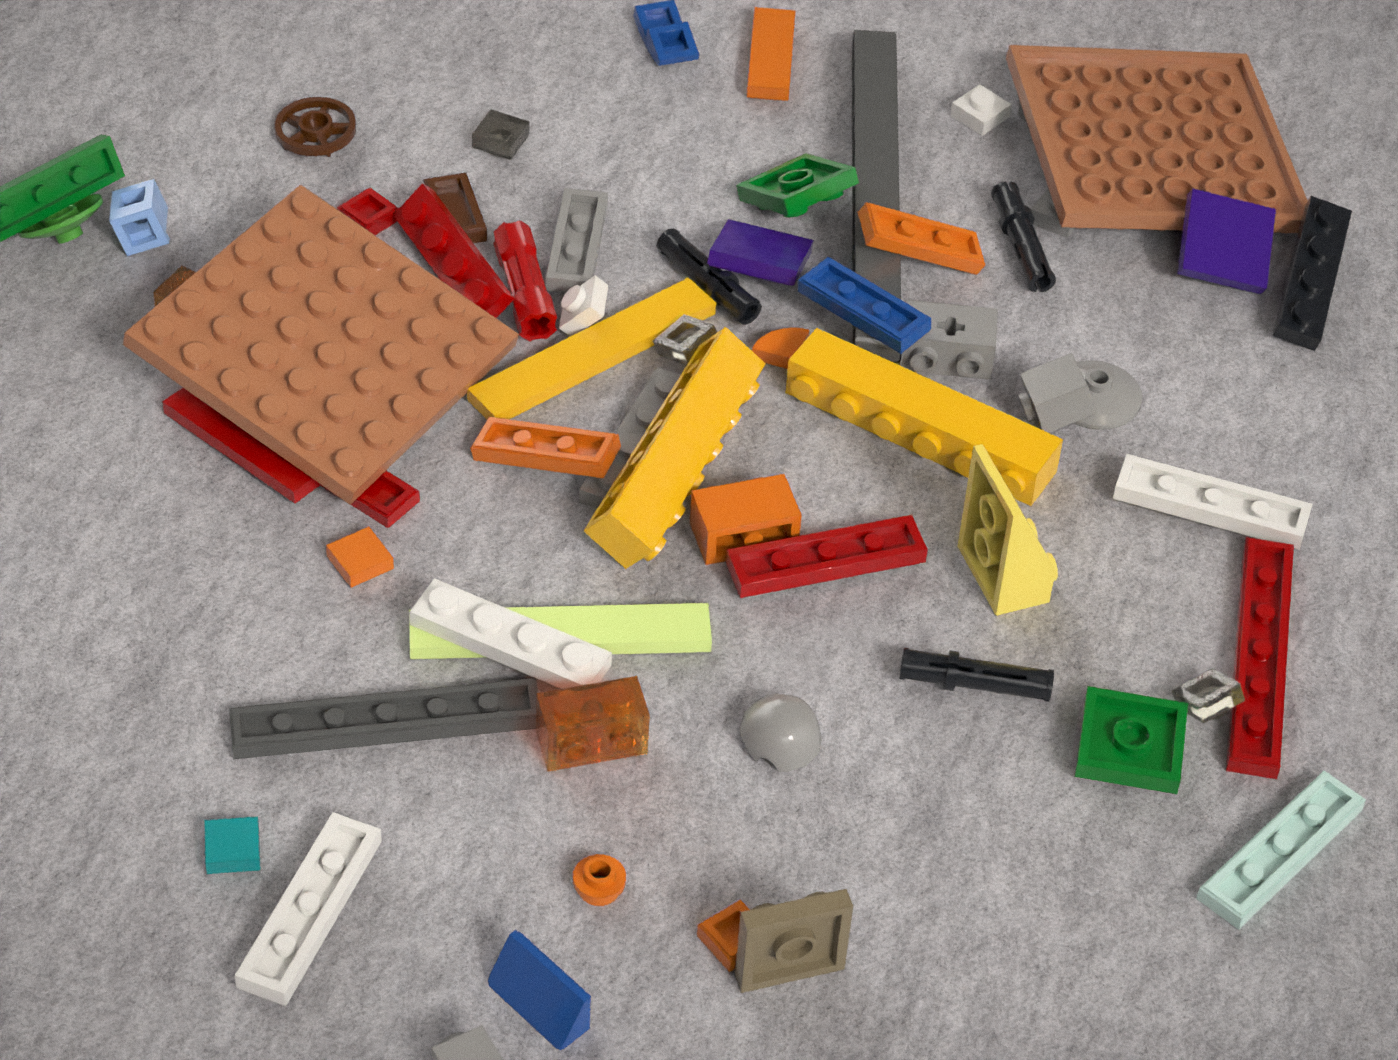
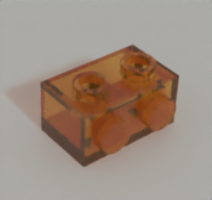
M637 676L536 693V735L547 772L648 754L650 714Z

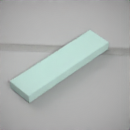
M1323 771L1199 888L1196 899L1239 930L1363 810L1366 799L1326 771Z

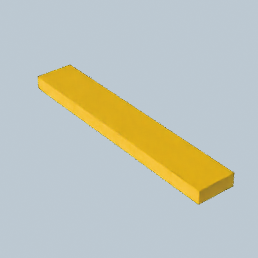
M688 277L467 389V400L486 419L488 417L511 419L715 315L716 302Z

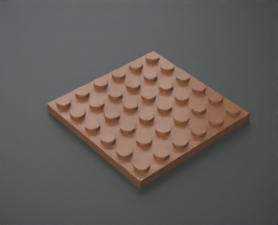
M1009 45L1006 61L1061 227L1077 229L1183 230L1187 194L1193 188L1274 208L1276 213L1273 233L1287 234L1299 232L1304 208L1308 200L1248 54Z
M300 184L124 333L123 345L351 505L467 393L469 387L477 384L516 346L519 334Z

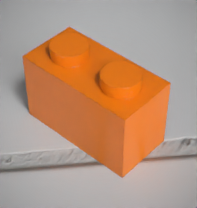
M785 474L758 477L752 480L719 486H709L692 490L690 526L705 565L725 562L727 549L800 536L802 514Z

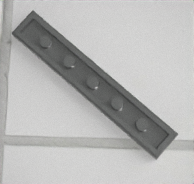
M536 678L229 708L233 760L543 728V716Z

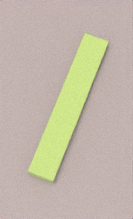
M708 603L505 607L610 651L612 654L711 652L712 636ZM409 617L410 659L486 658L411 626Z

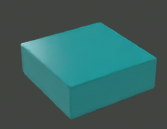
M258 816L204 820L207 874L261 870Z

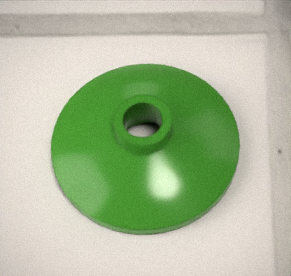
M91 194L19 232V236L30 239L55 236L59 244L69 242L83 234L80 225L99 209L103 203V198L100 194Z

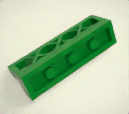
M100 134L0 186V242L125 177L111 137Z

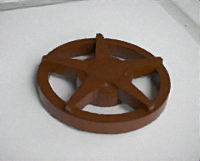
M328 97L303 98L290 103L279 112L275 120L276 138L284 150H289L295 154L304 156L326 155L329 157L331 153L341 150L352 141L356 133V118L351 108L339 100ZM320 107V110H311L303 113L301 116L293 115L304 109ZM329 109L344 115L349 123L333 122L332 117L328 114ZM287 122L298 128L299 132L288 138L282 131L283 124ZM343 134L338 139L330 143L327 142V139L332 135ZM307 141L316 142L318 145H304L303 143Z

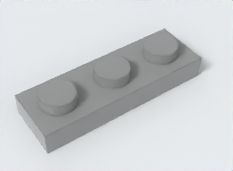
M564 188L546 273L545 287L547 291L566 293L571 287L575 285L580 286L594 276L608 207V192Z

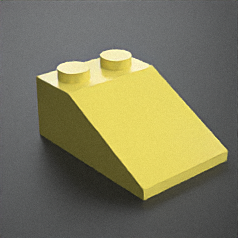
M983 444L973 446L957 547L996 616L1049 603L1053 582L1058 577L1056 561L1051 553H1046L1038 540L1034 522L1024 516Z

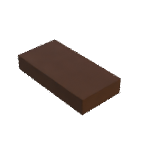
M467 173L423 179L424 184L435 191L474 244L487 242V228Z

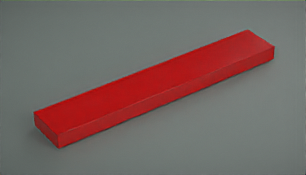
M1246 537L1244 542L1226 771L1277 779L1280 771L1294 554L1293 544Z

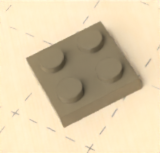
M847 889L828 893L814 892L802 899L779 904L765 903L751 910L741 912L735 978L741 993L844 970L853 913V904Z

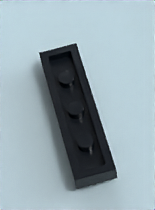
M1312 195L1310 196L1304 208L1272 336L1312 351L1317 349L1322 340L1352 210Z

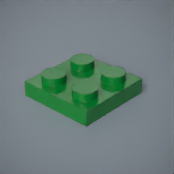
M805 153L737 184L736 188L741 202L757 206L761 210H770L780 213L784 217L792 218L805 214L809 210L808 207L815 203L831 201L841 197L844 194L843 190L859 184L856 167Z
M1087 686L1075 777L1177 794L1181 782L1188 703Z

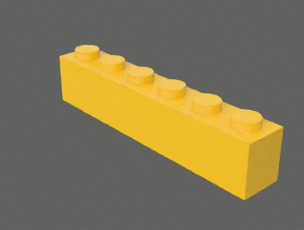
M724 327L698 346L583 530L625 569L643 558L647 562L652 560L665 546L667 541L663 537L665 531L672 527L684 514L686 507L682 504L683 501L691 495L692 490H696L705 478V475L701 473L702 469L720 453L724 446L720 439L738 423L742 416L738 409L755 394L760 386L756 379L764 368L765 363L727 327Z
M816 328L788 360L785 393L826 411L841 420L867 430L882 439L919 454L923 458L958 472L967 478L969 476L973 446L983 444L1013 497L1029 506L1033 505L1057 473L1063 439Z

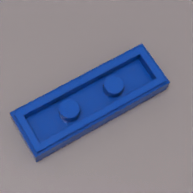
M830 257L825 258L797 280L799 293L900 354L931 330V317Z

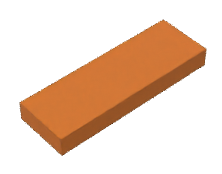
M754 8L747 85L748 98L789 101L796 10Z
M867 202L858 211L866 246L978 275L985 266L978 237L974 231Z
M488 417L470 449L475 461L604 478L621 448L619 435L614 433Z

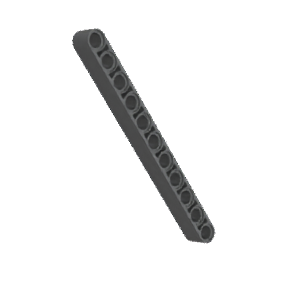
M854 30L852 44V166L856 167L859 184L852 186V271L901 300V255L866 246L858 211L866 202L900 211L896 32ZM852 325V344L891 362H899L900 353Z

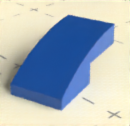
M674 0L634 7L633 18L649 54L658 66L699 59V51L688 21L682 22Z

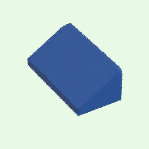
M514 930L510 933L490 973L488 985L556 1049H565L590 1029L591 996L520 931Z

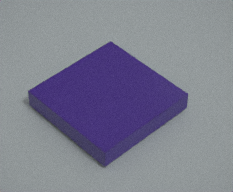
M1192 188L1187 194L1177 274L1262 294L1267 289L1276 209Z
M728 219L710 248L707 264L712 267L793 286L796 284L811 255L814 240Z

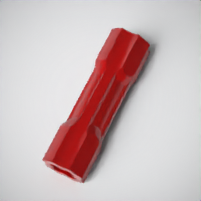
M520 220L513 223L503 222L493 231L495 237L493 245L499 266L503 268L508 289L515 298L512 301L513 315L519 335L530 342L536 339H547L557 331L555 324L557 315L551 295L547 292L536 257L537 248L531 228Z

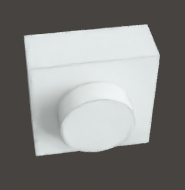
M979 84L952 102L950 116L983 136L1010 117L1012 104Z
M595 275L582 285L571 287L561 301L562 312L559 329L572 336L604 317L608 285Z

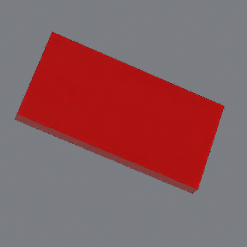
M181 388L162 401L165 415L294 504L321 485L185 388Z

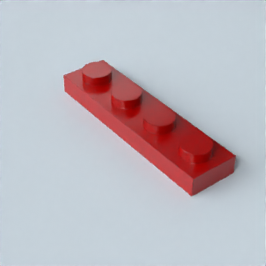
M422 183L393 214L442 282L495 318L515 299L433 189Z
M906 515L727 549L726 564L739 597L745 598L925 563L928 548L913 516Z

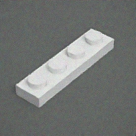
M1126 454L1113 496L1115 500L1254 538L1293 544L1294 548L1300 550L1312 504L1130 454Z
M435 578L409 612L411 626L586 700L590 698L611 667L612 652Z
M332 812L236 972L235 983L237 989L284 1006L288 1004L381 844V829Z

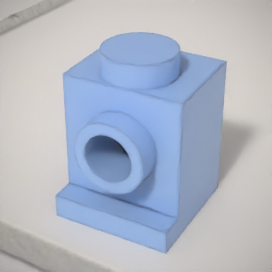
M155 179L112 191L109 221L127 256L169 244L170 238L166 232L168 206Z

